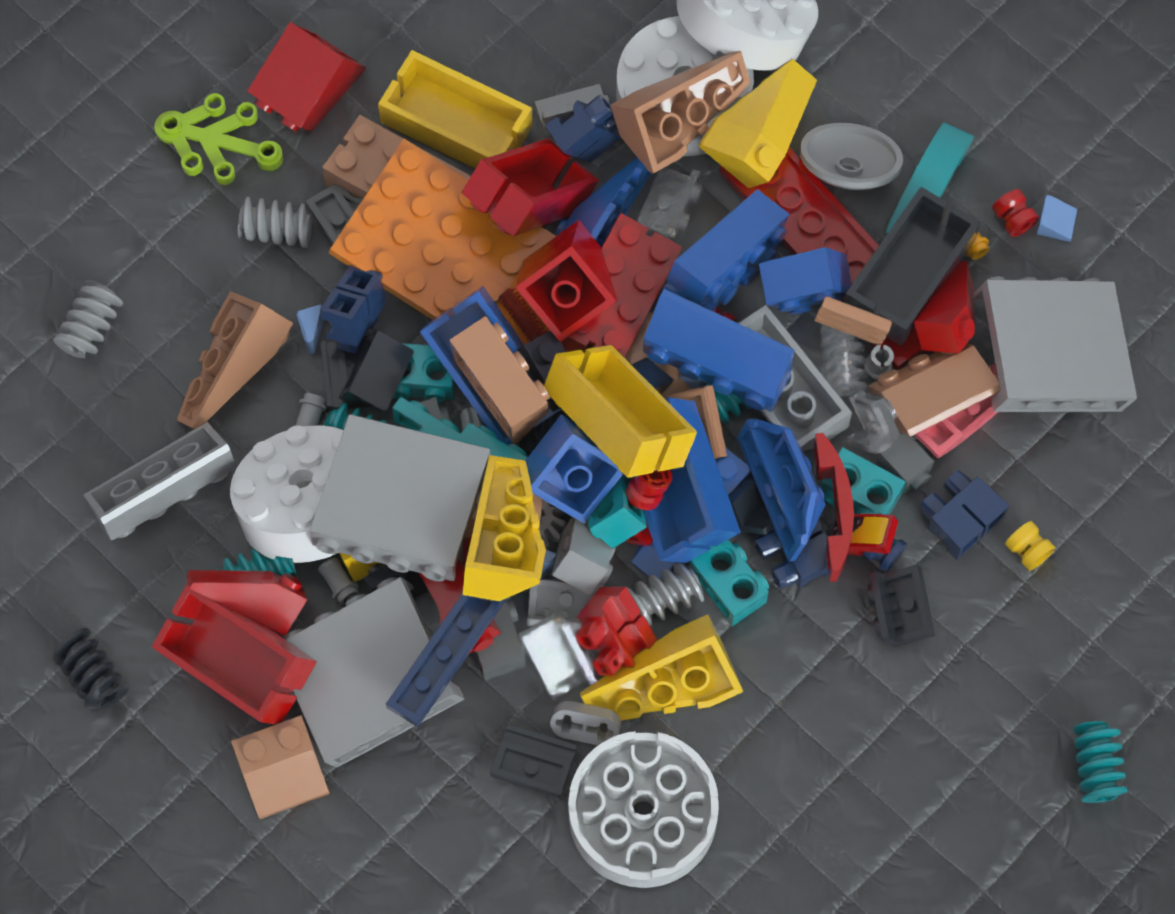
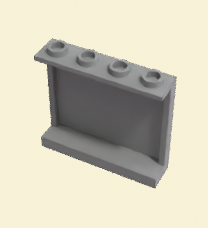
M997 276L985 280L973 293V299H984L999 380L1000 391L991 398L993 412H1122L1137 399L1115 282H1104L1098 278L1069 281L1068 278L1064 277L1055 278L1050 281H1040L1035 277L1005 280L1004 277Z
M349 414L310 528L312 546H316L319 551L326 554H337L339 552L351 555L352 558L362 563H372L375 561L387 564L389 568L398 572H408L409 570L419 572L433 581L441 582L444 579L455 581V566L483 477H485L490 449Z
M401 577L386 579L378 584L376 591L368 595L355 596L348 600L346 607L335 613H324L314 620L315 624L304 630L295 629L287 633L286 636H283L286 641L317 661L301 690L294 689L293 692L297 696V701L326 764L338 768L414 727L413 724L386 707V702L431 639L410 592L414 587L410 582ZM450 681L422 722L465 700L460 687Z

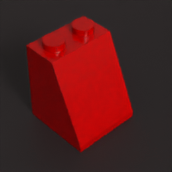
M290 22L247 92L257 98L254 104L270 114L275 110L283 116L281 122L290 129L298 132L302 128L312 132L360 77L366 67L315 32Z
M577 220L523 260L515 286L559 342L617 301L601 246L580 220Z

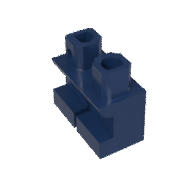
M600 95L588 104L577 100L573 106L574 115L567 121L555 117L545 125L563 153L590 163L621 138L616 131L617 125L610 106L615 102L612 101L609 104Z
M350 265L337 283L336 288L333 289L321 307V318L332 323L326 338L337 341L339 349L357 353L367 331L373 329L378 321L377 316L386 304L384 287L381 283L382 273L373 270L365 272Z
M959 470L954 472L945 481L943 486L954 497L951 501L946 503L933 492L920 505V510L930 521L928 530L933 534H937L948 546L947 551L956 560L977 543L980 537L986 535L1006 516L1010 506L978 476L972 481Z
M817 521L807 544L795 561H788L775 528L768 534H762L755 539L754 546L763 560L779 553L784 561L771 568L772 578L779 589L795 583L801 588L814 578L823 574L824 576L828 575L825 551L828 537L825 532L822 533L823 528L819 521Z

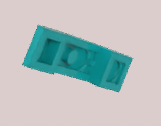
M945 122L942 123L914 171L887 226L885 236L889 233L920 187H923L939 198L942 197L955 170L960 166L974 139L973 135Z

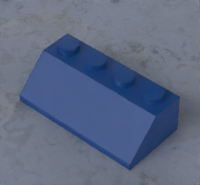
M666 289L660 295L643 344V352L653 362L660 365L667 363L678 368L679 372L689 379L698 380L699 378L713 385L714 390L721 394H733L743 399L744 403L755 410L765 409L769 412L773 411L790 378L795 351L784 344Z

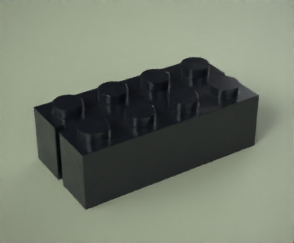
M920 187L848 289L844 299L846 304L891 320L892 324L886 337L900 346H903L915 329L914 320L959 265L975 242L981 224L980 221L956 207H953L950 211L947 225L941 224L948 202L923 187Z

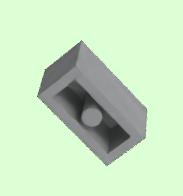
M571 517L560 533L552 576L591 595L599 583L604 585L613 569L609 562L616 547L612 549L601 538H595L591 534L587 524L589 518L585 523H582L576 518Z

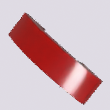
M816 433L813 451L817 480H832L838 535L828 536L825 551L829 582H837L843 570L852 538L854 521L853 498L846 470L837 451L823 433Z

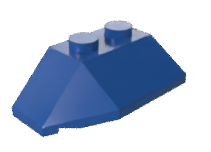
M754 418L748 419L738 434L737 439L789 562L795 561L807 544L825 507L824 493L821 487L817 486L811 472L810 460L803 454L800 444L790 428Z

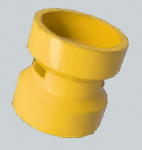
M1032 521L1022 525L1005 542V545L1011 552L1020 555L1022 558L1021 563L1028 571L1042 564L1056 549L1050 540L1043 539L1039 535V528Z

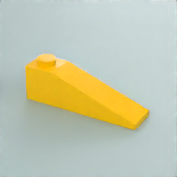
M791 59L764 79L754 90L740 98L731 108L717 116L698 146L747 188L768 183L787 153L817 79L795 60Z
M489 455L465 565L463 595L501 601L540 584L546 548L544 540L541 538L538 513L535 512L533 491L526 461Z

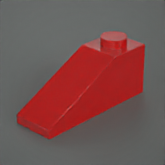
M961 261L914 320L922 350L960 353L975 334V299H973L975 288L968 262Z
M189 570L186 575L189 589L284 636L288 633L307 601L302 582L287 573L280 576L272 571Z

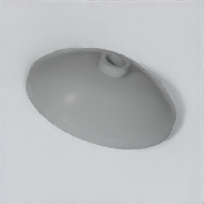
M852 123L825 124L810 130L801 141L800 157L806 168L818 179L839 188L849 190L875 189L893 181L902 169L903 154L899 146L887 135L867 126Z

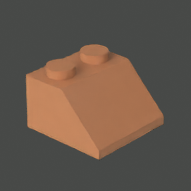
M302 715L231 741L259 820L329 794Z

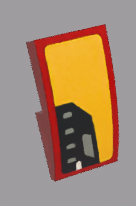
M854 514L852 538L847 555L862 556L863 551L889 554L898 520L894 515ZM836 520L831 536L838 535Z

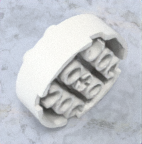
M677 0L676 3L681 22L700 45L714 55L717 51L726 55L741 51L746 68L755 70H776L791 59L796 60L818 19L816 0Z
M679 16L658 20L640 30L624 48L617 68V101L639 89L726 54L717 51L714 55L700 45L686 30ZM746 68L750 79V84L729 105V107L725 111H727L734 104H736L740 98H742L744 95L750 93L753 90V69ZM719 111V112L714 116V118L707 124L708 127H710V125L712 124L713 120H714L717 116H719L722 112H725V111ZM707 130L703 135H697L688 144V151L683 157L706 154L698 144Z
M320 425L293 426L287 431L257 443L240 462L231 481L230 498L245 538L256 551L271 559H275L276 556L292 558L294 563L311 562L335 555L326 554L319 551L316 546H312L310 528L343 433L342 429Z
M636 731L623 733L604 741L594 748L582 761L570 787L568 802L569 825L578 851L595 871L621 885L650 888L678 880L694 869L705 856L716 830L719 810L718 791L710 769L700 755L690 746L667 734L659 732L658 734L635 733ZM638 802H647L654 809L651 814L641 815L635 813L633 806Z

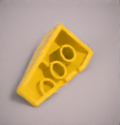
M707 614L674 629L656 641L650 649H644L633 658L635 661L634 667H621L614 675L604 676L580 692V696L584 704L610 709L618 714L622 721L640 718L643 713L663 710L664 714L675 713L676 708L697 705L698 709L711 707L742 693L743 689L725 647Z

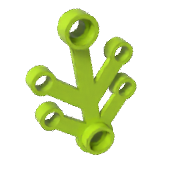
M213 93L208 95L203 105L184 114L178 111L164 112L155 121L154 128L157 137L165 143L174 145L181 158L183 171L189 176H196L201 173L203 163L200 155L192 152L186 139L200 142L214 168L215 179L221 185L232 183L236 175L233 165L225 161L219 148L256 158L257 165L265 171H274L283 163L282 149L274 141H264L258 144L226 135L239 127L251 126L258 120L257 109L250 102L240 104L235 114L205 128L193 125L209 116L219 117L224 114L226 105L224 98L220 94ZM213 102L221 103L218 108L213 109L209 107ZM245 111L253 112L250 117L241 116ZM170 123H177V126L173 129L166 128ZM266 150H274V153L270 156L262 154ZM194 160L198 162L195 167L190 168L186 166L189 161ZM222 170L230 171L228 176L222 177L219 175Z

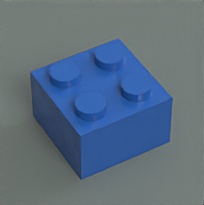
M826 247L759 263L766 305L777 307L780 312L790 311L792 315L811 311L810 305L822 303L825 296L844 302L843 298L852 285L846 254Z
M562 414L526 459L533 494L582 523L587 521L623 475L618 467L597 447L575 422Z

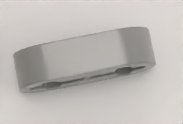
M563 701L555 706L550 726L559 737L598 746L604 741L619 735L621 719L618 714L607 708L574 701ZM565 715L572 716V717H571V721H572L571 724H566V723H564V722H565V719H564V716H565ZM601 723L608 724L607 732L600 731Z

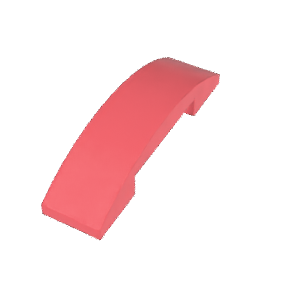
M994 363L989 368L998 379L996 364ZM995 394L914 434V436L937 459L970 437L998 413L993 412L991 401Z

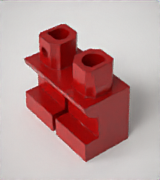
M626 586L600 587L577 616L582 626L575 635V638L580 646L586 650L597 649L599 654L593 660L592 665L601 676H612L621 667H634L635 661L633 658L642 649H650L658 640L644 616L639 615L641 611Z

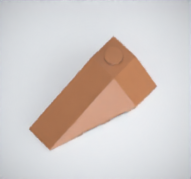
M738 51L727 54L639 89L610 105L620 137L649 172L655 173L680 159L688 151V144L697 135H703L709 128L707 124L719 111H725L750 84L742 52Z
M230 291L212 323L209 331L214 335L209 351L203 350L200 355L199 362L202 363L200 376L190 382L177 421L194 430L203 425L286 343L293 323L265 305Z

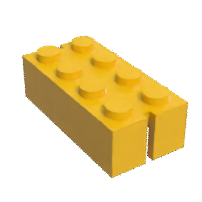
M411 50L399 69L397 81L393 80L378 103L380 122L475 169L481 159L521 147L533 127L532 107Z
M612 345L586 349L585 353L582 350H576L555 355L544 384L545 389L555 403L618 467L620 472L629 478L653 473L654 470L659 472L684 466L697 431Z

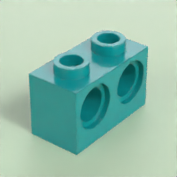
M402 343L414 351L406 368L411 372L407 376L402 377L393 398L399 399L402 397L409 399L411 396L424 397L425 400L436 397L437 403L443 402L445 399L454 400L456 382L430 345ZM435 371H441L446 374L440 380L429 378V375Z
M842 447L838 455L844 465L848 478L854 484L851 486L854 513L890 515L902 495L906 481ZM823 479L821 489L824 493L825 501L835 507L832 480ZM871 494H878L884 498L885 502L879 505L873 504L867 497Z
M624 474L594 510L587 523L591 534L595 538H601L612 549L647 528L643 510L632 505L626 497V489L632 477L627 478Z
M726 540L717 546H710L709 551L691 560L690 566L695 572L703 590L733 627L767 603L769 584L758 570L753 572L745 562L748 559L741 546L736 542L731 544L729 540ZM715 560H725L729 563L730 568L725 571H718L711 564ZM740 587L747 588L752 593V596L747 599H739L733 594V591Z

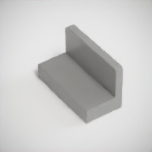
M600 84L535 101V110L544 137L551 135L545 125L555 117L567 121L574 115L573 106L577 100L588 104L600 95L610 104L608 95H603Z

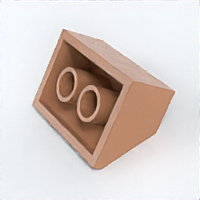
M485 316L449 340L452 357L510 441L515 445L549 412L546 400L550 396L539 380L533 383L526 373L529 370V366L518 351L512 353L505 344L509 339L502 327L497 322L492 325Z
M969 343L965 345L960 353L936 351L930 355L916 356L908 362V366L898 371L890 370L878 376V381L868 385L882 422L909 437L1000 391L998 379L974 345Z

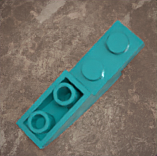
M402 397L398 399L392 408L393 421L404 428L490 449V455L524 461L527 459V454L521 448L514 444L507 446L497 440V436L484 426L476 427L469 422L462 433H459V429L449 420L443 418L438 420L428 414L429 411L421 403L415 400L408 402Z

